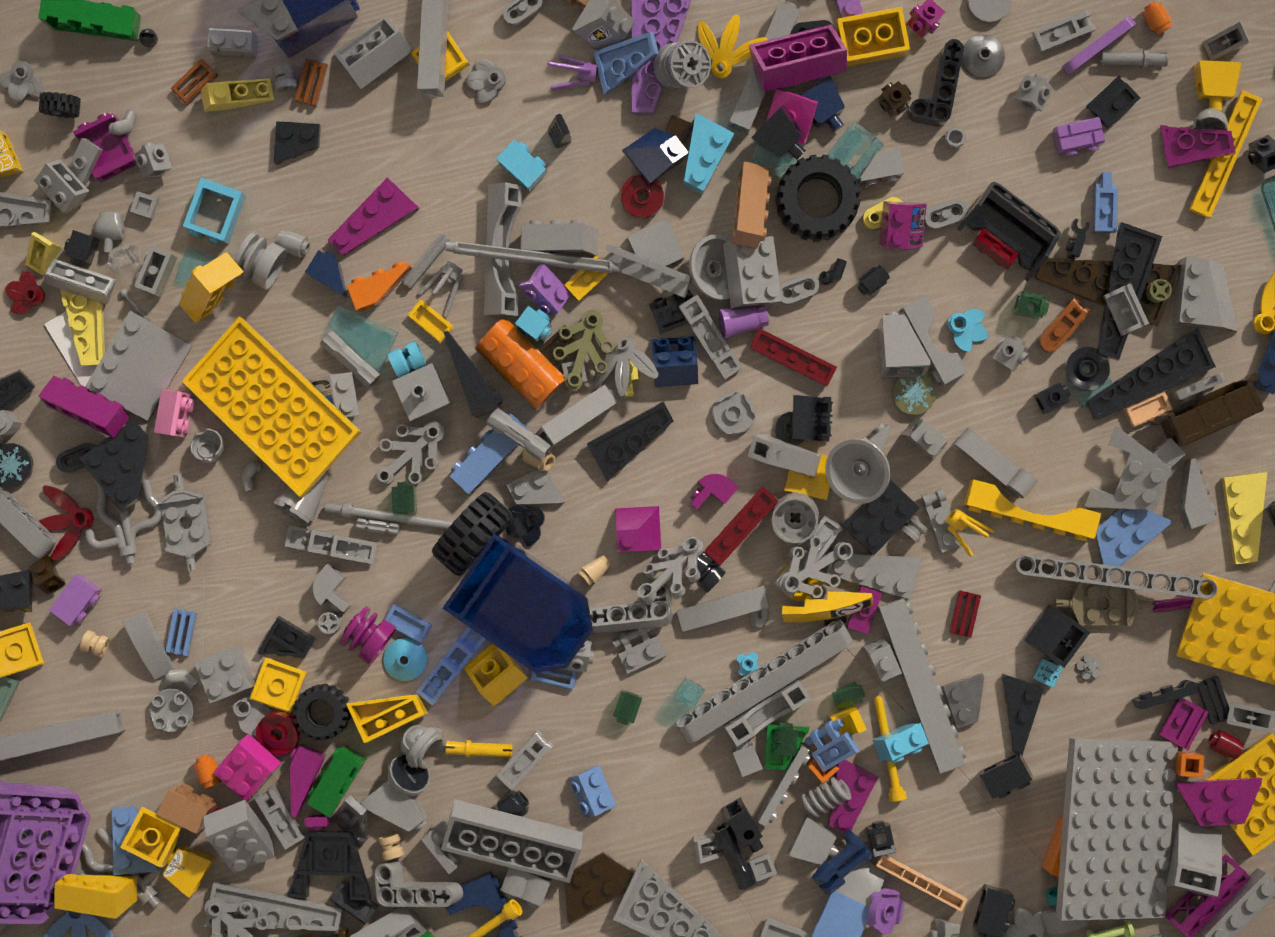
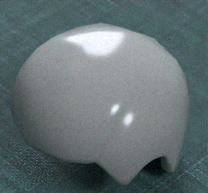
M1209 108L1201 111L1196 116L1193 128L1228 130V121L1222 111Z
M206 428L204 432L196 433L190 444L192 456L196 461L202 463H212L218 460L224 451L222 437L217 431Z

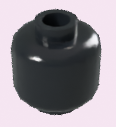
M510 790L497 801L498 811L523 817L528 813V805L530 803L521 791Z

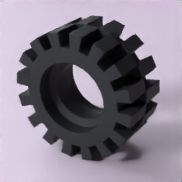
M42 92L39 99V112L50 116L78 118L81 98L71 94L66 95V93Z

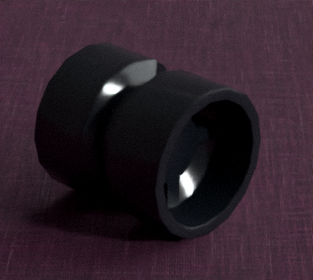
M704 552L697 557V569L701 574L698 579V585L708 593L724 576L726 571L718 564L713 565L712 559Z

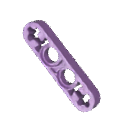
M1128 16L1065 63L1062 68L1068 75L1072 74L1136 25L1135 21L1131 16Z

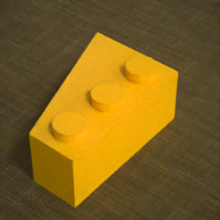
M227 252L203 267L201 265L197 266L192 270V276L186 282L187 287L181 293L182 297L179 305L195 323L199 322L215 310L224 298L222 292L226 287L231 289L234 285L232 280L240 277L244 271Z
M418 694L346 703L364 744L370 743L428 715Z
M67 874L55 883L54 908L116 919L137 901L138 876Z

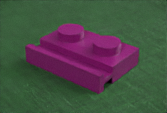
M1184 698L1176 699L1158 735L1185 750H1189L1209 712Z

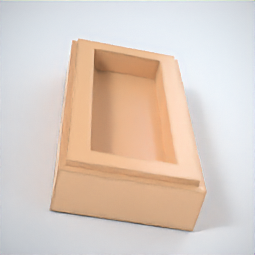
M1165 390L1123 408L1131 428L1149 421L1152 417L1170 412L1173 408Z

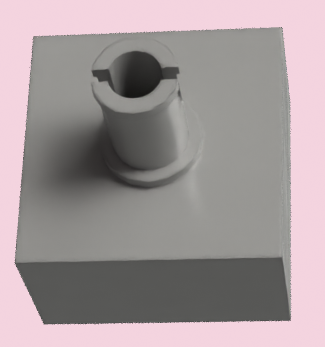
M433 363L392 381L411 422H415L452 405Z

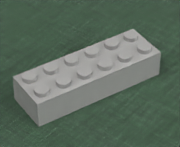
M455 799L444 833L441 850L570 883L581 851L583 833Z

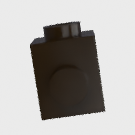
M48 555L29 566L36 586L47 595L57 591L66 584L65 580L58 575L55 564Z

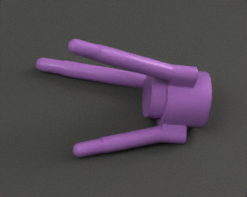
M559 55V59L579 66L557 62L547 63L548 66L578 71V78L582 79V81L552 85V90L589 86L590 82H595L597 65L591 64V62Z

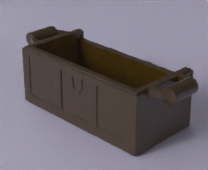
M1257 373L1247 374L1241 380L1190 401L1163 415L1152 417L1149 422L1153 426L1161 424L1167 438H1171L1179 447L1186 446L1264 411L1262 402L1252 383L1259 379V375Z

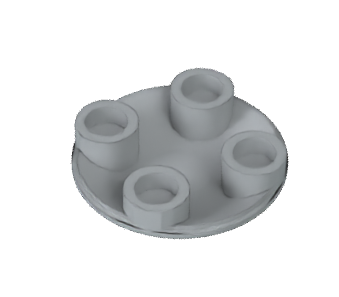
M166 689L159 692L152 698L149 714L155 728L168 733L184 729L193 717L191 699L186 693L178 689Z

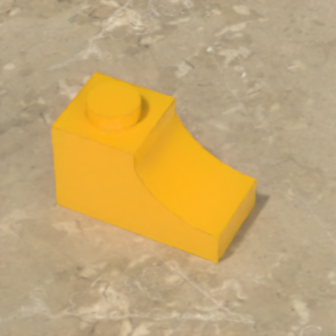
M853 705L829 715L832 721L839 718L843 721L844 726L839 728L841 735L847 731L849 734H859L866 731L860 713Z

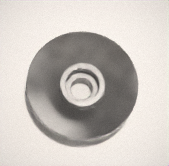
M977 35L969 39L964 45L962 64L971 75L978 78H987L995 75L1002 68L1005 52L1002 44L996 38L990 35ZM986 51L988 53V57H982L981 52Z

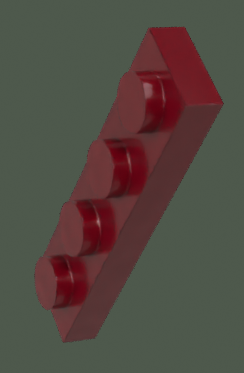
M760 328L749 347L826 387L829 385L837 369L836 366Z
M762 486L704 552L721 566L779 500Z

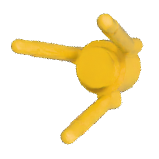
M957 508L948 515L945 521L949 524L947 530L954 535L970 557L973 556V553L956 530L963 531L968 526L986 538L989 537V534L982 529L994 533V529L964 514Z

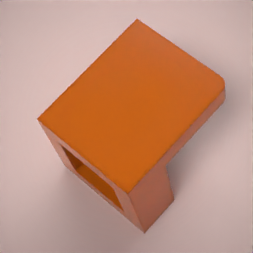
M814 757L806 763L822 783L839 770L838 766L835 765L823 772Z

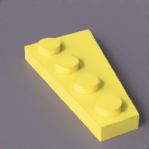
M60 289L61 299L67 311L69 326L72 328L73 339L81 366H97L105 353L103 303Z
M1267 472L1222 478L1233 564L1258 562Z

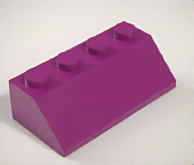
M832 24L749 45L756 78L764 92L847 71V49Z

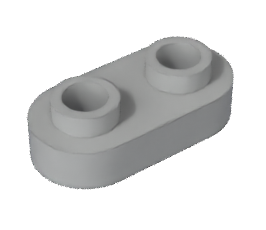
M530 0L511 1L503 9L505 22L511 26L520 25L540 11L543 1L534 0L536 1L534 6L528 5ZM513 12L518 13V17H517V18H511V17H510L511 13H513Z
M957 199L934 206L926 212L925 225L930 229L936 230L957 223L965 218L967 206L963 201ZM952 208H956L958 210V215L952 214ZM931 216H937L938 222H932Z
M806 274L781 284V303L790 305L815 295L819 289L818 279L811 274ZM804 283H810L812 288L810 290H806L804 288ZM789 290L791 297L786 298L783 292Z

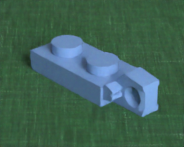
M1112 172L1101 173L1100 183L1095 184L1093 233H1116L1118 189H1116V184H1112Z

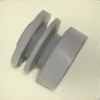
M696 41L669 43L659 49V54L653 62L657 80L669 89L697 87L705 82L711 70V58L707 49Z
M252 232L242 242L234 261L244 271L241 275L243 279L247 280L253 275L252 283L268 290L280 275L286 262L288 251L275 243H271L267 247V239L264 237L259 239L260 236Z
M799 492L786 494L775 505L771 520L773 530L785 542L793 544L805 542L813 536L817 529L819 519L818 507L814 500L806 494ZM792 512L795 514L799 512L800 520H798L797 518L793 520Z

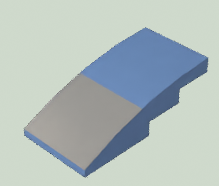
M853 856L846 860L840 867L845 865ZM864 862L843 878L846 883L839 889L829 893L811 935L813 937H861L867 924L871 895L875 891L880 892L887 872L876 867L871 862Z

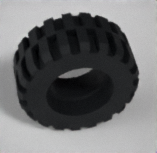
M815 154L809 155L807 159L801 158L797 160V163L792 164L786 173L783 174L777 188V213L782 218V224L788 227L793 235L798 234L801 236V239L806 241L807 239H813V242H820L823 239L827 241L836 235L839 236L849 227L860 206L861 199H859L861 191L860 186H857L856 182L858 180L855 174L852 175L850 173L851 168L847 164L843 166L840 164L841 160L837 158L834 160L829 159V155L817 157ZM821 179L827 181L837 191L838 205L829 216L814 218L804 213L799 207L797 200L798 191L808 180Z
M482 493L453 521L432 548L433 556L454 575L461 576L488 550L513 519L512 512L491 493Z

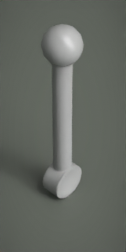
M126 289L120 290V296L125 297L140 316L153 322L152 318L147 317L130 298Z

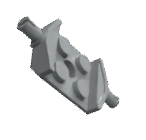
M182 474L173 475L174 491L158 501V504H161L167 544L165 551L184 556L186 558L187 571L196 570L194 557L197 553L211 545L204 494L187 490L183 485ZM185 516L192 520V525L188 529L183 528L181 525V520Z

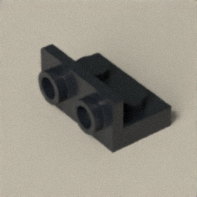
M688 290L685 298L673 293V295L666 298H656L653 303L649 304L660 334L688 323L678 306L693 297L690 290Z

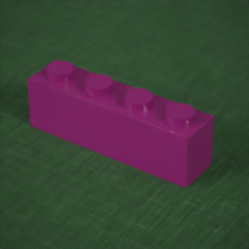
M53 375L38 395L48 408L111 438H115L129 419L124 411L125 407L119 402H110L102 394L96 393L95 395L83 385L78 387L65 377L61 379Z

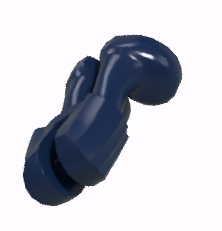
M850 829L845 830L843 833L846 841L844 849L830 861H824L812 876L824 894H829L839 889L846 883L843 878L860 864L868 863L873 859L872 853L865 847L864 842ZM853 856L845 865L840 867L846 860Z

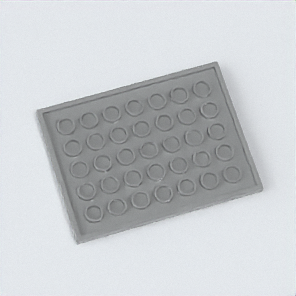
M1069 738L1055 919L1070 921L1165 918L1177 744L1171 741Z

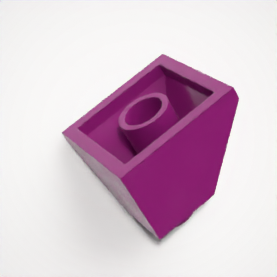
M659 506L616 508L618 552L661 549Z

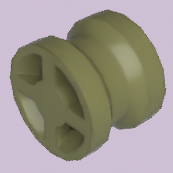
M1163 279L1151 282L1145 290L1147 299L1154 303L1168 299L1172 292L1170 283Z

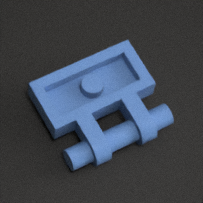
M840 718L827 722L825 727L812 731L810 736L805 738L808 746L815 744L817 750L811 754L823 772L860 751L848 731L842 735L839 733V728L844 726ZM829 735L832 741L826 744L824 737Z

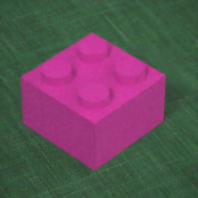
M248 734L233 748L213 773L247 802L280 766L281 762Z

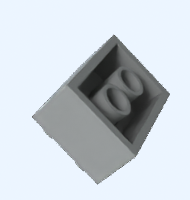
M773 236L765 237L764 241H760L757 249L732 244V240L723 243L731 308L769 306L782 302Z
M246 800L203 816L206 838L233 873L275 857L272 836Z

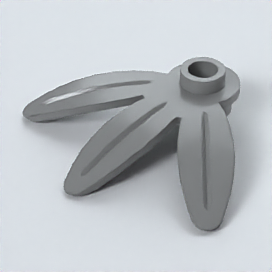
M626 337L618 342L616 351L604 360L608 365V369L602 375L595 374L592 388H599L616 366V387L619 395L624 396L629 383L630 361L638 370L650 378L656 379L658 372L652 361L637 349L636 341L632 337ZM601 364L598 370L603 371L605 368Z

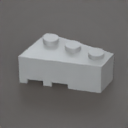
M551 220L550 224H543L542 221H530L529 224L522 225L521 250L553 254L570 253V255L589 253L591 256H597L598 230L584 224L583 220H570V223L563 224V221Z
M400 907L350 937H421L427 930L416 912L409 907Z

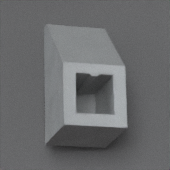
M900 148L878 151L859 178L858 184H865V187L878 185V181L886 180V183L899 181V178L904 174Z

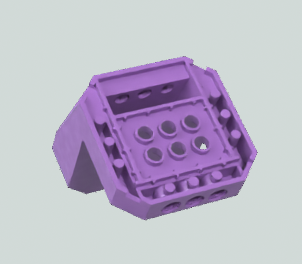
M0 780V924L44 923L49 918L48 914L55 909V883L65 875L75 874L91 817L81 805V799L78 794L65 787L5 783ZM29 830L28 836L22 840L23 832ZM48 830L47 837L41 840V835ZM22 851L21 859L15 862L16 855ZM42 852L41 859L35 862L36 855ZM16 873V879L9 883L10 877ZM36 874L35 880L29 884L30 877Z

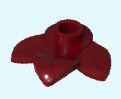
M22 271L20 281H12L5 287L6 295L14 300L10 311L15 314L27 313L32 306H38L45 300L44 290L37 285L36 277L29 272Z

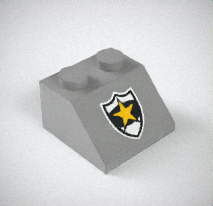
M589 0L572 30L597 51L624 40L635 20L615 0Z

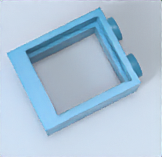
M201 177L183 227L189 230L188 234L198 238H201V235L209 237V242L220 246L222 242L229 244L246 195L241 191ZM205 191L233 200L221 234L194 225Z

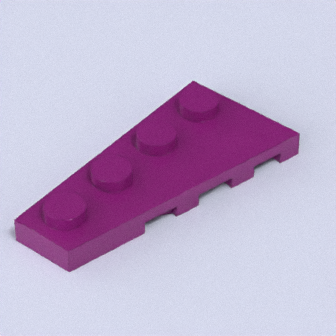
M386 178L327 240L345 256L366 243L373 236L385 231L392 224L404 219L411 212H415L419 207L389 178Z

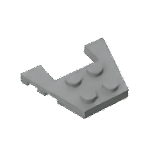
M1115 426L1108 445L1129 452V458L1115 493L1110 494L1091 487L1085 506L1156 510L1172 468L1125 433L1120 427Z

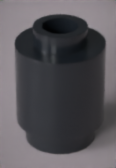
M881 265L873 266L857 279L859 283L857 288L864 296L867 294L872 296L887 284L890 276Z

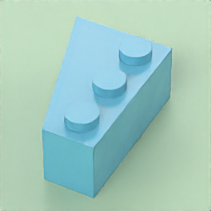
M697 113L695 114L683 185L703 195L732 142L734 133Z

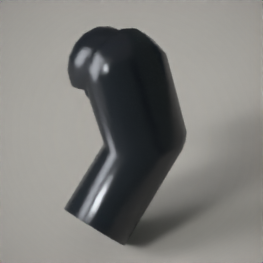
M837 258L832 270L820 273L819 280L821 283L831 285L840 281L847 261Z

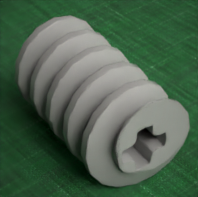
M831 777L832 785L825 781L823 783L825 789L817 785V793L811 789L809 790L810 797L806 794L801 795L803 806L811 819L815 820L816 817H821L823 813H828L830 808L835 809L837 804L842 805L845 800H851L850 790L842 779L837 781L835 777Z

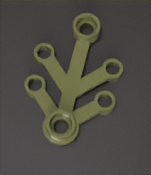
M594 310L585 312L581 322L571 327L565 326L560 329L558 336L562 341H568L572 335L584 330L583 337L565 347H556L552 353L554 360L562 361L565 356L578 350L572 373L568 374L564 381L565 388L571 392L579 390L583 380L580 374L586 354H588L594 365L595 373L602 375L608 369L607 363L601 360L591 342L592 335L594 334L600 343V351L603 354L608 355L614 349V344L607 340L601 329L603 324L601 314ZM593 317L596 323L591 324L588 319ZM562 331H567L569 336L564 337ZM608 344L611 349L606 351L603 345ZM561 351L563 356L557 357L555 352ZM602 364L605 369L600 371L597 365ZM576 378L578 383L572 384L570 379Z

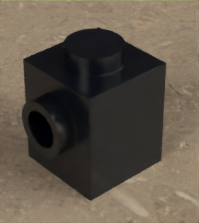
M73 230L71 237L65 242L64 255L71 257L70 262L83 266L84 262L92 264L100 240Z

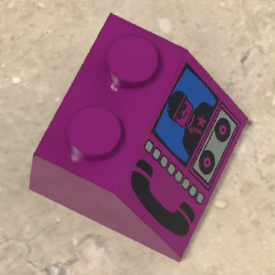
M883 201L879 245L895 249L923 247L927 203Z

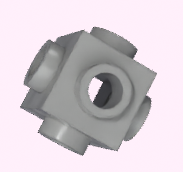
M1025 75L1014 99L1025 109L1042 111L1053 88L1046 82L1047 79L1041 75Z
M153 142L146 143L141 146L142 149L135 153L136 163L140 168L143 179L163 176L172 169L164 144L154 145Z
M1006 336L1005 339L1002 338L995 348L997 352L993 359L1015 372L1018 365H1023L1029 354L1027 352L1029 349L1024 346L1026 342L1017 336H1014L1013 339Z
M566 637L560 668L586 673L588 664L592 665L594 651H590L592 642Z

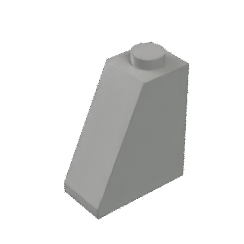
M389 780L361 801L363 807L368 811L408 832L413 828L417 831L427 823L425 819L429 814L415 796L398 793L391 786Z

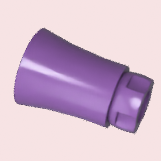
M765 306L719 309V322L724 339L768 326L769 319Z

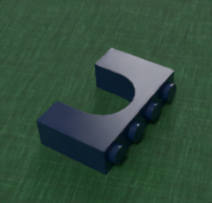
M489 871L459 884L463 889L462 899L446 907L450 916L469 907L479 905L491 909L498 915L502 912L508 899L506 896L501 895L499 890L501 883L498 876H493L492 871ZM516 919L505 920L501 923L500 933L497 937H519L516 931L518 928Z

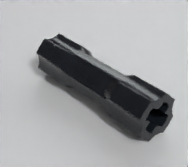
M728 822L716 826L713 829V833L729 863L739 890H745L756 883L755 877L744 858L733 829Z

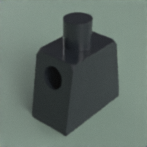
M784 105L751 137L778 158H781L788 151L797 160L806 151L797 142L804 133Z
M741 797L722 808L724 815L742 846H749L752 853L761 850L763 844L760 839L763 836Z

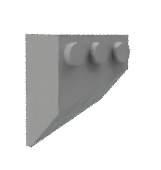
M1185 257L1179 260L1181 268L1177 276L1172 325L1238 332L1224 265L1203 258Z

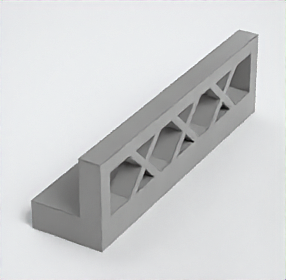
M607 245L606 250L610 252L608 261L621 263L620 272L684 298L686 297L692 282L691 276L616 246Z

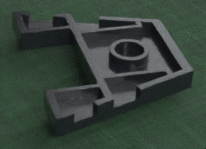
M308 831L299 857L298 868L294 872L292 878L294 880L288 891V897H309L310 875L350 877V900H371L372 895L353 832Z

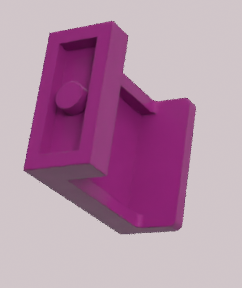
M113 113L101 114L97 117L98 120L91 123H83L77 127V130L73 131L79 141L85 138L103 149L92 170L94 178L100 182H104L137 166L135 152L127 135H113L109 132V125L119 121L118 117Z

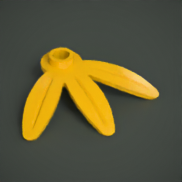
M737 14L730 19L724 29L720 49L708 25L703 21L698 23L700 43L707 49L710 58L713 60L711 70L717 78L728 77L732 72L733 65L740 64L751 58L750 44L768 40L766 37L757 38L744 43L733 51L740 27V17ZM720 63L724 66L723 71L718 69Z
M1275 273L1269 278L1264 287L1260 303L1261 314H1258L1253 321L1255 330L1261 335L1275 332V308L1273 309L1275 305Z

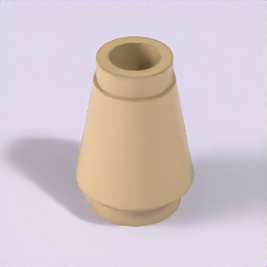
M602 555L581 567V571L578 574L590 586L591 584H596L608 567L611 566V563Z

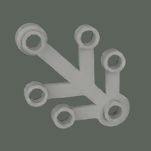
M436 421L428 422L424 427H408L405 424H399L396 427V434L400 437H406L407 435L422 436L416 442L391 441L387 438L380 441L379 447L382 451L405 450L389 467H382L377 471L376 479L380 484L388 485L392 483L394 473L411 458L412 470L408 479L412 484H419L422 481V474L420 473L422 448L427 444L428 457L425 460V466L431 470L438 467L437 442L443 439L445 431L443 426ZM402 426L406 428V433L403 435L399 433V428ZM436 428L437 434L431 436L429 433L430 429ZM385 441L390 443L388 449H384L382 446ZM429 459L435 460V466L430 467L428 465ZM383 472L388 473V478L386 480L381 479V474ZM414 473L419 475V480L416 482L411 478Z
M813 535L807 540L809 550L803 570L798 572L800 559L805 554L804 549L800 546H793L789 551L791 562L788 572L784 573L779 579V587L785 594H794L796 591L808 593L812 598H820L823 594L821 586H810L801 582L808 577L824 582L829 587H837L840 584V577L838 575L822 573L819 570L837 559H850L853 554L852 546L846 542H839L834 546L832 552L815 562L818 549L822 545V539L819 536ZM814 538L817 541L815 546L812 544ZM842 547L843 553L840 555L839 550ZM796 549L799 550V555L797 557L795 556ZM832 577L835 579L834 584H831ZM788 579H790V581H791V584H790L789 587L787 586V581H788ZM814 588H817L816 595L813 594Z
M689 537L683 542L682 546L660 549L657 555L661 562L655 564L647 563L642 571L647 578H653L657 572H664L652 584L644 583L638 588L637 595L641 601L652 603L656 599V592L672 575L673 584L670 587V591L674 597L683 596L685 594V588L682 585L683 564L688 560V569L685 574L689 581H697L701 576L697 569V556L704 549L703 542L696 537ZM680 555L677 559L671 560L672 556Z
M213 897L205 904V913L212 919L211 937H223L221 934V920L228 927V937H237V935L239 937H253L245 928L257 927L259 930H265L270 925V919L266 915H261L259 918L234 919L228 913L240 911L243 915L250 914L254 909V904L250 900H245L242 903H226L220 897ZM248 904L250 911H245L243 905ZM212 906H218L219 912H214ZM259 920H266V926L260 925Z

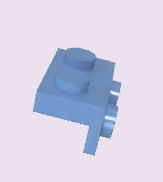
M600 765L569 777L570 788L578 799L581 813L586 818L595 817L616 806Z

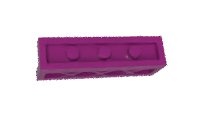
M1227 854L1222 857V867L1228 862L1235 870L1230 875H1222L1221 880L1224 881L1220 883L1218 897L1206 898V896L1188 892L1165 915V918L1185 937H1193L1250 879L1247 872ZM1193 896H1202V903L1199 906L1190 907V900ZM1179 911H1187V918L1181 925L1173 919Z

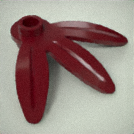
M44 485L42 488L43 493L58 507L69 513L53 515L39 520L47 530L70 528L51 554V560L57 561L73 549L82 534V530L88 529L93 525L94 514L89 508H80L64 491Z

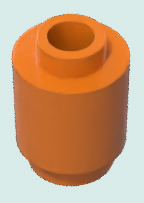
M1154 1L1144 7L1145 12L1142 16L1152 32L1155 31L1159 35L1173 26L1170 22L1172 19L1162 2L1157 4Z
M208 754L195 759L197 763L193 764V767L204 789L221 782L213 773L218 767L214 756L209 758Z

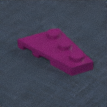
M1160 125L1168 169L1235 154L1231 131Z
M846 759L838 763L839 770L835 778L837 781L842 779L847 784L851 793V800H845L842 805L837 804L835 809H830L828 823L829 826L842 833L847 829L852 830L878 779L877 775Z

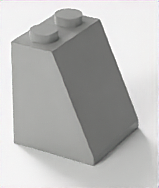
M897 312L886 313L882 316L877 327L881 378L925 376L931 365L930 359L906 316L899 315Z

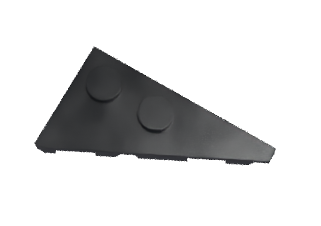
M1002 674L1005 702L1008 709L1009 729H1011L1013 742L1012 749L1014 754L1021 752L1023 756L1044 687Z

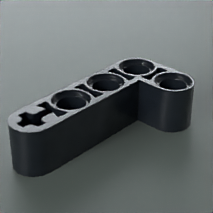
M951 39L944 45L940 55L932 101L926 99L914 100L907 111L911 121L941 127L949 120L964 52V46L960 40ZM950 48H954L955 52L954 56L952 57V60H949L951 56V50H949ZM943 69H951L953 72V76H946L943 72ZM939 90H946L949 93V97H941ZM913 107H921L924 111V114L917 115L914 112ZM935 111H942L945 119H938L935 116Z

